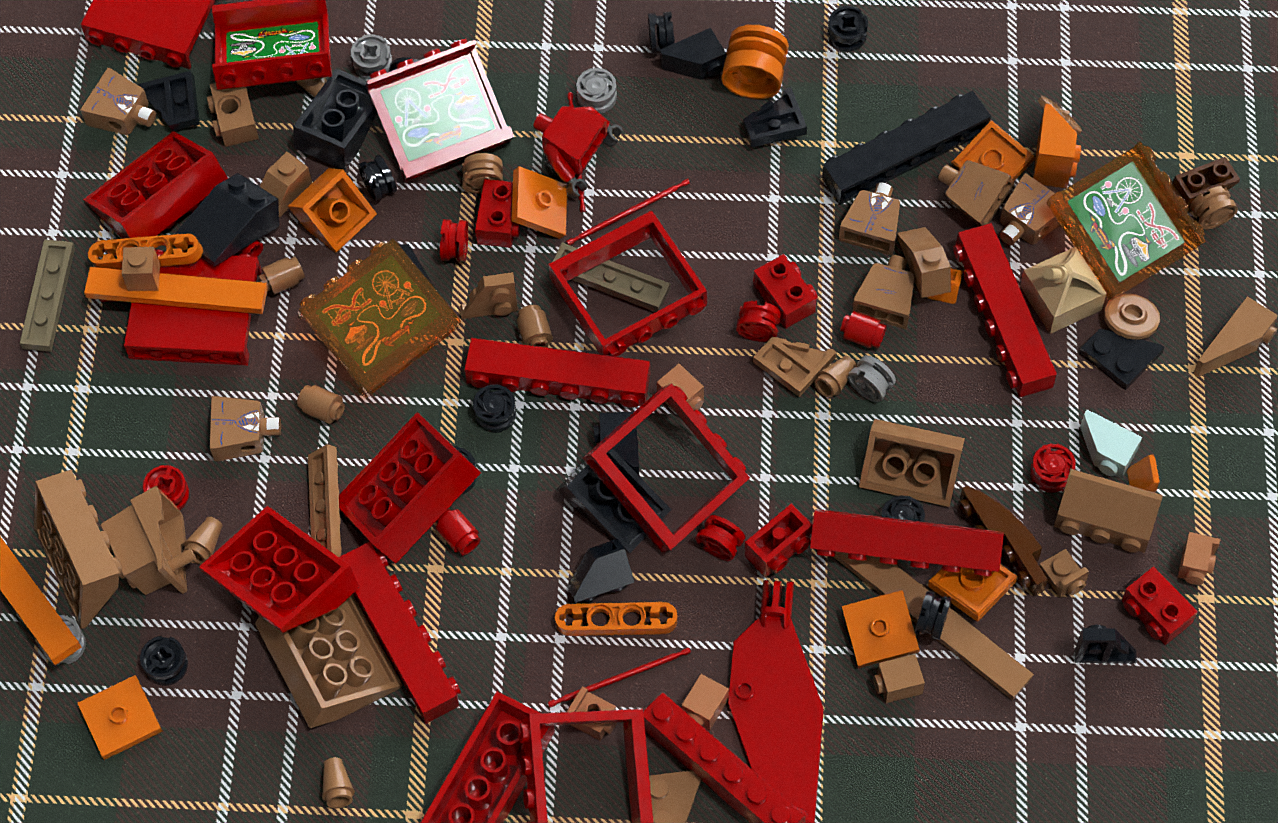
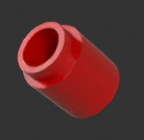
M853 311L851 316L845 315L840 331L844 332L843 339L868 348H872V346L879 348L887 325L881 324L879 319Z
M451 509L446 510L437 519L436 531L455 552L467 555L479 545L481 539L478 536V530L459 509L453 511Z

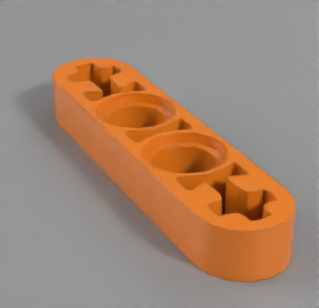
M187 233L101 240L89 248L88 258L96 268L121 270L124 247H154L155 249L158 246H166L164 254L158 256L160 266L185 265L198 261L202 256L203 247L194 235Z
M666 602L565 604L559 607L555 613L557 630L567 636L667 634L676 628L678 622L677 610L673 605ZM602 612L607 614L610 618L609 622L604 626L593 624L592 617L596 613ZM636 612L640 615L641 620L637 625H627L623 621L625 614ZM645 612H650V625H646ZM662 612L667 613L668 619L666 624H660V619H658ZM582 613H587V626H583ZM567 614H572L573 619H575L572 621L571 626H567L564 621Z

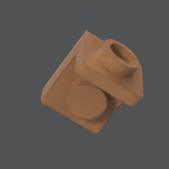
M1066 549L1039 565L1059 598L1068 593L1075 595L1086 586L1089 575L1088 569L1086 567L1080 569Z

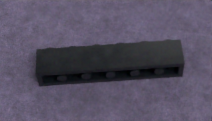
M974 91L965 95L959 94L952 98L950 102L940 107L930 108L924 115L916 119L910 118L891 131L881 132L875 139L865 144L859 143L855 145L849 152L840 156H832L823 164L822 180L839 205L857 197L861 190L870 191L876 188L878 183H886L974 139L991 121V115Z

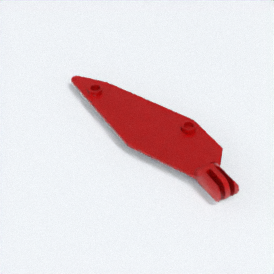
M763 580L760 617L734 641L728 704L752 770L805 815L806 823H815L824 708L791 619L794 582L787 581L785 608L781 607L782 581L774 582L772 606H769L770 582L769 580Z

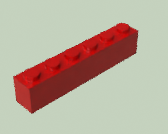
M992 223L958 232L956 245L953 246L955 258L958 262H962L965 268L964 278L968 287L972 286L976 294L974 295L975 305L979 312L983 311L986 331L989 337H994L997 344L996 354L1001 363L1004 362L1008 370L1006 376L1010 387L1016 389L1019 398L1053 388L1057 373Z
M471 338L465 365L467 383L478 388L498 384L506 387L511 392L518 390L529 391L538 396L552 394L559 395L568 400L582 398L589 399L598 404H605L607 402L620 403L628 408L642 406L646 402L651 375L650 361Z
M816 509L814 511L810 548L817 549L816 554L835 557L836 552L848 553V558L866 561L867 556L879 557L880 563L898 564V559L911 561L910 566L917 568H929V564L932 563L942 565V570L961 572V567L974 569L973 574L992 576L993 571L999 572L1004 532Z
M368 542L340 556V559L351 566L359 585V589L353 593L425 724L459 707L457 695L461 693L460 688L453 676L447 678L443 669L446 668V664L439 651L432 652L428 645L432 640L425 626L421 625L418 627L414 617L417 616V613L409 599L406 601L402 599L399 592L403 591V588L395 574L391 576L388 574L385 567L389 564L385 555L379 549L375 551L371 542Z
M662 692L643 711L645 731L689 770L698 775L707 786L748 822L806 823L805 815L666 694Z

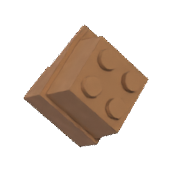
M155 486L131 499V506L106 520L101 526L109 538L110 553L114 552V555L120 561L122 574L119 576L121 579L126 578L132 589L137 587L143 594L147 595L171 583L178 591L184 594L187 592L185 565L196 560V557L191 549L184 552L182 549L186 541L182 512Z

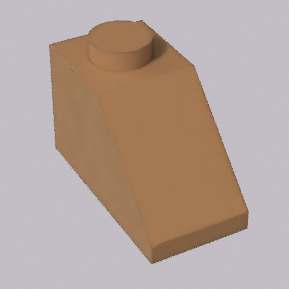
M286 152L267 170L260 187L278 198L279 218L289 209L288 205L312 184L309 168L289 152Z

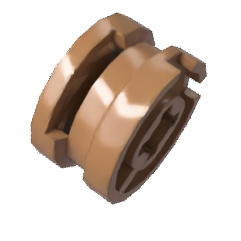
M477 153L466 157L465 163H462L464 174L463 187L467 191L482 194L484 179L503 181V163L496 155Z
M1222 186L1208 189L1209 194L1205 196L1200 194L1191 202L1190 208L1194 216L1199 217L1198 223L1202 229L1208 230L1219 227L1232 219L1237 213L1238 207L1234 200L1230 199L1231 195L1226 187L1223 189Z

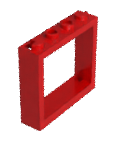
M652 210L549 264L551 281L600 355L617 357L633 344L649 340L654 333L663 328H672L680 319L688 315H696L707 306L706 288ZM651 238L689 295L605 339L567 281Z
M672 383L657 391L583 457L661 552L672 550L750 479L745 472L746 467L743 462L728 452L724 439L717 433L713 434L706 425L707 420L704 415L696 409L693 410L687 402L688 398L684 391L678 386L674 387ZM665 401L668 402L732 479L673 533L606 455L609 450Z
M643 709L529 714L522 719V724H520L521 734L518 736L520 743H524L525 756L521 758V771L523 776H527V789L524 790L523 796L524 806L526 809H529L530 822L527 823H548L540 726L623 722L632 823H654Z

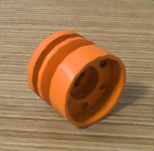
M762 25L737 27L731 32L728 43L727 57L721 76L723 85L729 91L749 99L773 97L779 93L781 88L783 68L789 49L787 39L780 32Z

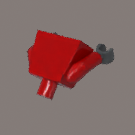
M563 106L554 118L540 113L533 125L535 130L543 133L542 144L544 154L562 181L569 183L566 191L571 198L580 197V194L575 189V185L581 191L587 189L586 181L576 179L574 176L576 174L581 175L603 141L605 144L613 146L619 142L616 137L622 134V127L620 125L614 124L610 126L609 121L593 107L571 108Z

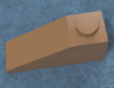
M923 227L897 233V239L910 271L915 275L914 281L921 298L951 292V266L942 245L928 229Z
M1247 296L1199 358L1193 374L1200 377L1257 351L1263 342L1268 344L1278 330L1274 327L1278 315Z

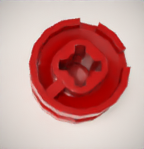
M443 219L440 241L441 260L449 261L450 258H457L458 261L465 262L468 252V221L459 220L458 223H452V220Z
M747 301L743 303V306H740V318L736 326V331L739 335L757 342H768L772 336L777 337L778 329L776 325L780 323L781 311L776 306L767 302L764 303V306L757 305V301Z
M1047 444L1039 448L1033 457L1030 468L1032 481L1039 486V489L1045 492L1056 493L1063 491L1070 469H1076V460L1073 453L1060 444Z
M171 465L155 467L147 473L143 480L144 492L157 486L175 505L178 504L177 508L179 510L186 505L189 499L190 491L185 477L176 467Z
M716 515L708 516L704 523L705 528L701 529L696 536L697 543L700 544L702 541L704 544L702 549L716 558L725 561L733 560L737 553L736 548L740 547L746 538L744 533L734 523Z

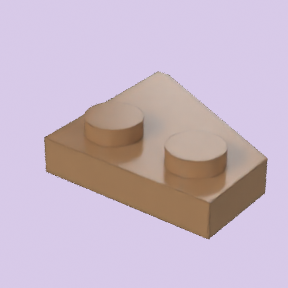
M513 272L483 276L478 282V287L469 294V303L461 304V319L494 314L505 316L511 312L518 311Z
M772 336L753 356V363L800 397L817 379L818 372L832 363L836 358L837 352L829 348L827 352L809 348L810 344L801 342L791 343L786 339Z
M692 770L649 776L653 822L686 823L700 782L702 781L701 778Z

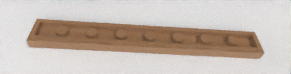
M835 553L834 558L881 596L903 590L910 618L917 624L921 607L928 591L925 587L896 564L880 563L879 557L867 556L866 561L849 559L848 553ZM949 607L940 640L937 641L1013 701L1031 681L1034 674Z

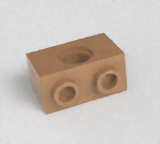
M216 83L210 84L212 96L207 97L211 114L216 113L218 118L212 120L216 137L222 136L225 147L259 139L247 88L237 87L217 90Z

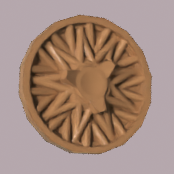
M1041 96L1038 99L1043 110L1045 104H1051L1077 132V135L1082 132L1081 127L1069 115L1070 112L1068 110H1063L1057 103H1054L1045 96Z
M1125 293L1116 295L1108 301L1104 309V320L1108 327L1117 335L1127 339L1140 340L1148 338L1156 332L1160 323V314L1155 305L1147 298L1137 294Z

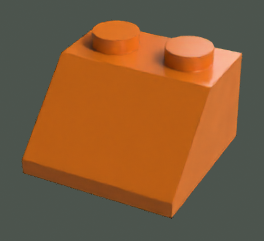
M1051 104L1044 105L1038 133L1033 178L1045 186L1067 188L1069 178H1075L1081 145H1076L1077 132Z
M328 168L288 205V208L302 226L333 252H338L377 215L376 211L343 169Z

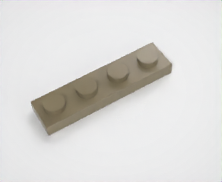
M44 240L20 340L22 349L52 352L75 252L73 242Z
M562 243L552 262L578 248ZM610 260L571 279L654 312L661 310L671 289V283Z

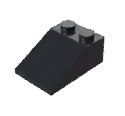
M336 68L332 76L329 77L294 124V149L345 171L359 152L377 115L365 86L366 81Z
M236 173L216 185L175 234L187 233L194 235L203 247L201 258L215 267L280 226L279 200L249 179Z
M613 448L606 453L662 520L672 509ZM585 460L557 488L579 513L610 539L618 538L627 553H631L647 536Z

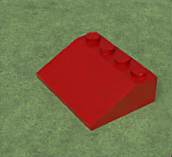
M173 131L83 200L122 239L157 236L163 230L171 228L176 223V220L186 212L197 208L199 202L206 198L216 185L228 179L213 152Z
M417 412L339 494V508L377 549L396 564L473 483L481 472Z
M266 506L199 566L204 574L282 633L337 609L359 589L349 564L269 506Z

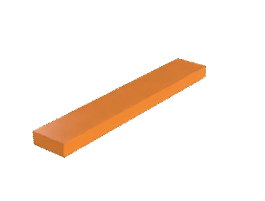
M90 267L84 294L86 298L263 314L268 287L267 283L160 273L158 291H128L122 276V270Z
M0 536V591L53 664L57 665L82 648V646Z

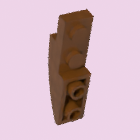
M1223 157L1176 175L1172 183L1152 191L1173 221L1192 212L1190 208L1191 202L1198 195L1202 194L1205 196L1209 194L1208 189L1222 186L1223 189L1226 187L1229 190L1239 183L1240 178L1227 158Z
M968 485L963 487L958 502L962 514L966 518L970 517L976 529L1004 532L1002 555L1008 563H1012L1016 568L1019 583L1024 589L1028 588L1033 597L1044 592L1048 579L1037 563L1042 547L1033 534L1013 513L999 502Z

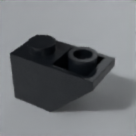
M618 538L587 550L567 586L575 603L590 602L600 594L608 591L618 592L625 589L628 584L634 583L625 548Z

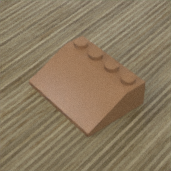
M68 470L35 481L34 529L80 629H83L89 625L118 589L119 575L122 574V567L117 556H111L109 551L110 542L104 530L100 531L98 528V516L94 506H88L85 500L86 490L82 480H76L72 470Z
M354 594L337 609L283 633L261 616L258 617L255 623L309 728L337 721L403 686Z

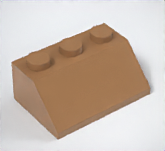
M874 419L859 487L897 496H910L919 501L950 507L965 438Z
M1070 469L1054 527L1060 528L1066 534H1081L1090 537L1097 543L1119 545L1128 552L1140 551L1145 553L1163 495Z

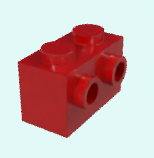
M484 179L475 227L477 244L512 248L514 237H519L520 224L512 222L513 182Z
M785 254L754 270L753 285L765 302L773 304L781 311L780 322L785 329L815 313L818 296L814 287L804 282L797 264L793 261L790 262Z
M791 503L745 541V558L765 578L772 572L778 573L788 564V559L796 552L801 554L810 546L813 524Z
M1154 566L1127 587L1122 598L1126 611L1131 616L1138 617L1146 625L1145 628L1150 636L1155 640H1160L1165 646L1189 627L1198 613Z

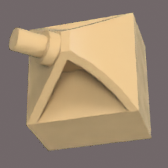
M1073 247L1025 269L1020 285L1021 290L1049 334L1101 311L1107 294L1077 247Z

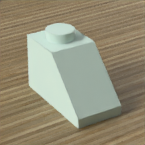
M1086 410L1080 428L1093 464L1104 474L1122 479L1138 451L1142 437Z

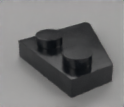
M191 71L138 84L145 91L148 101L172 131L200 124L195 78Z
M791 87L786 88L783 91V96L774 103L771 100L762 105L759 111L753 112L743 119V127L751 148L807 135V126Z
M1098 624L1082 628L1074 651L1075 663H1137L1136 649L1115 628H1106L1104 625Z

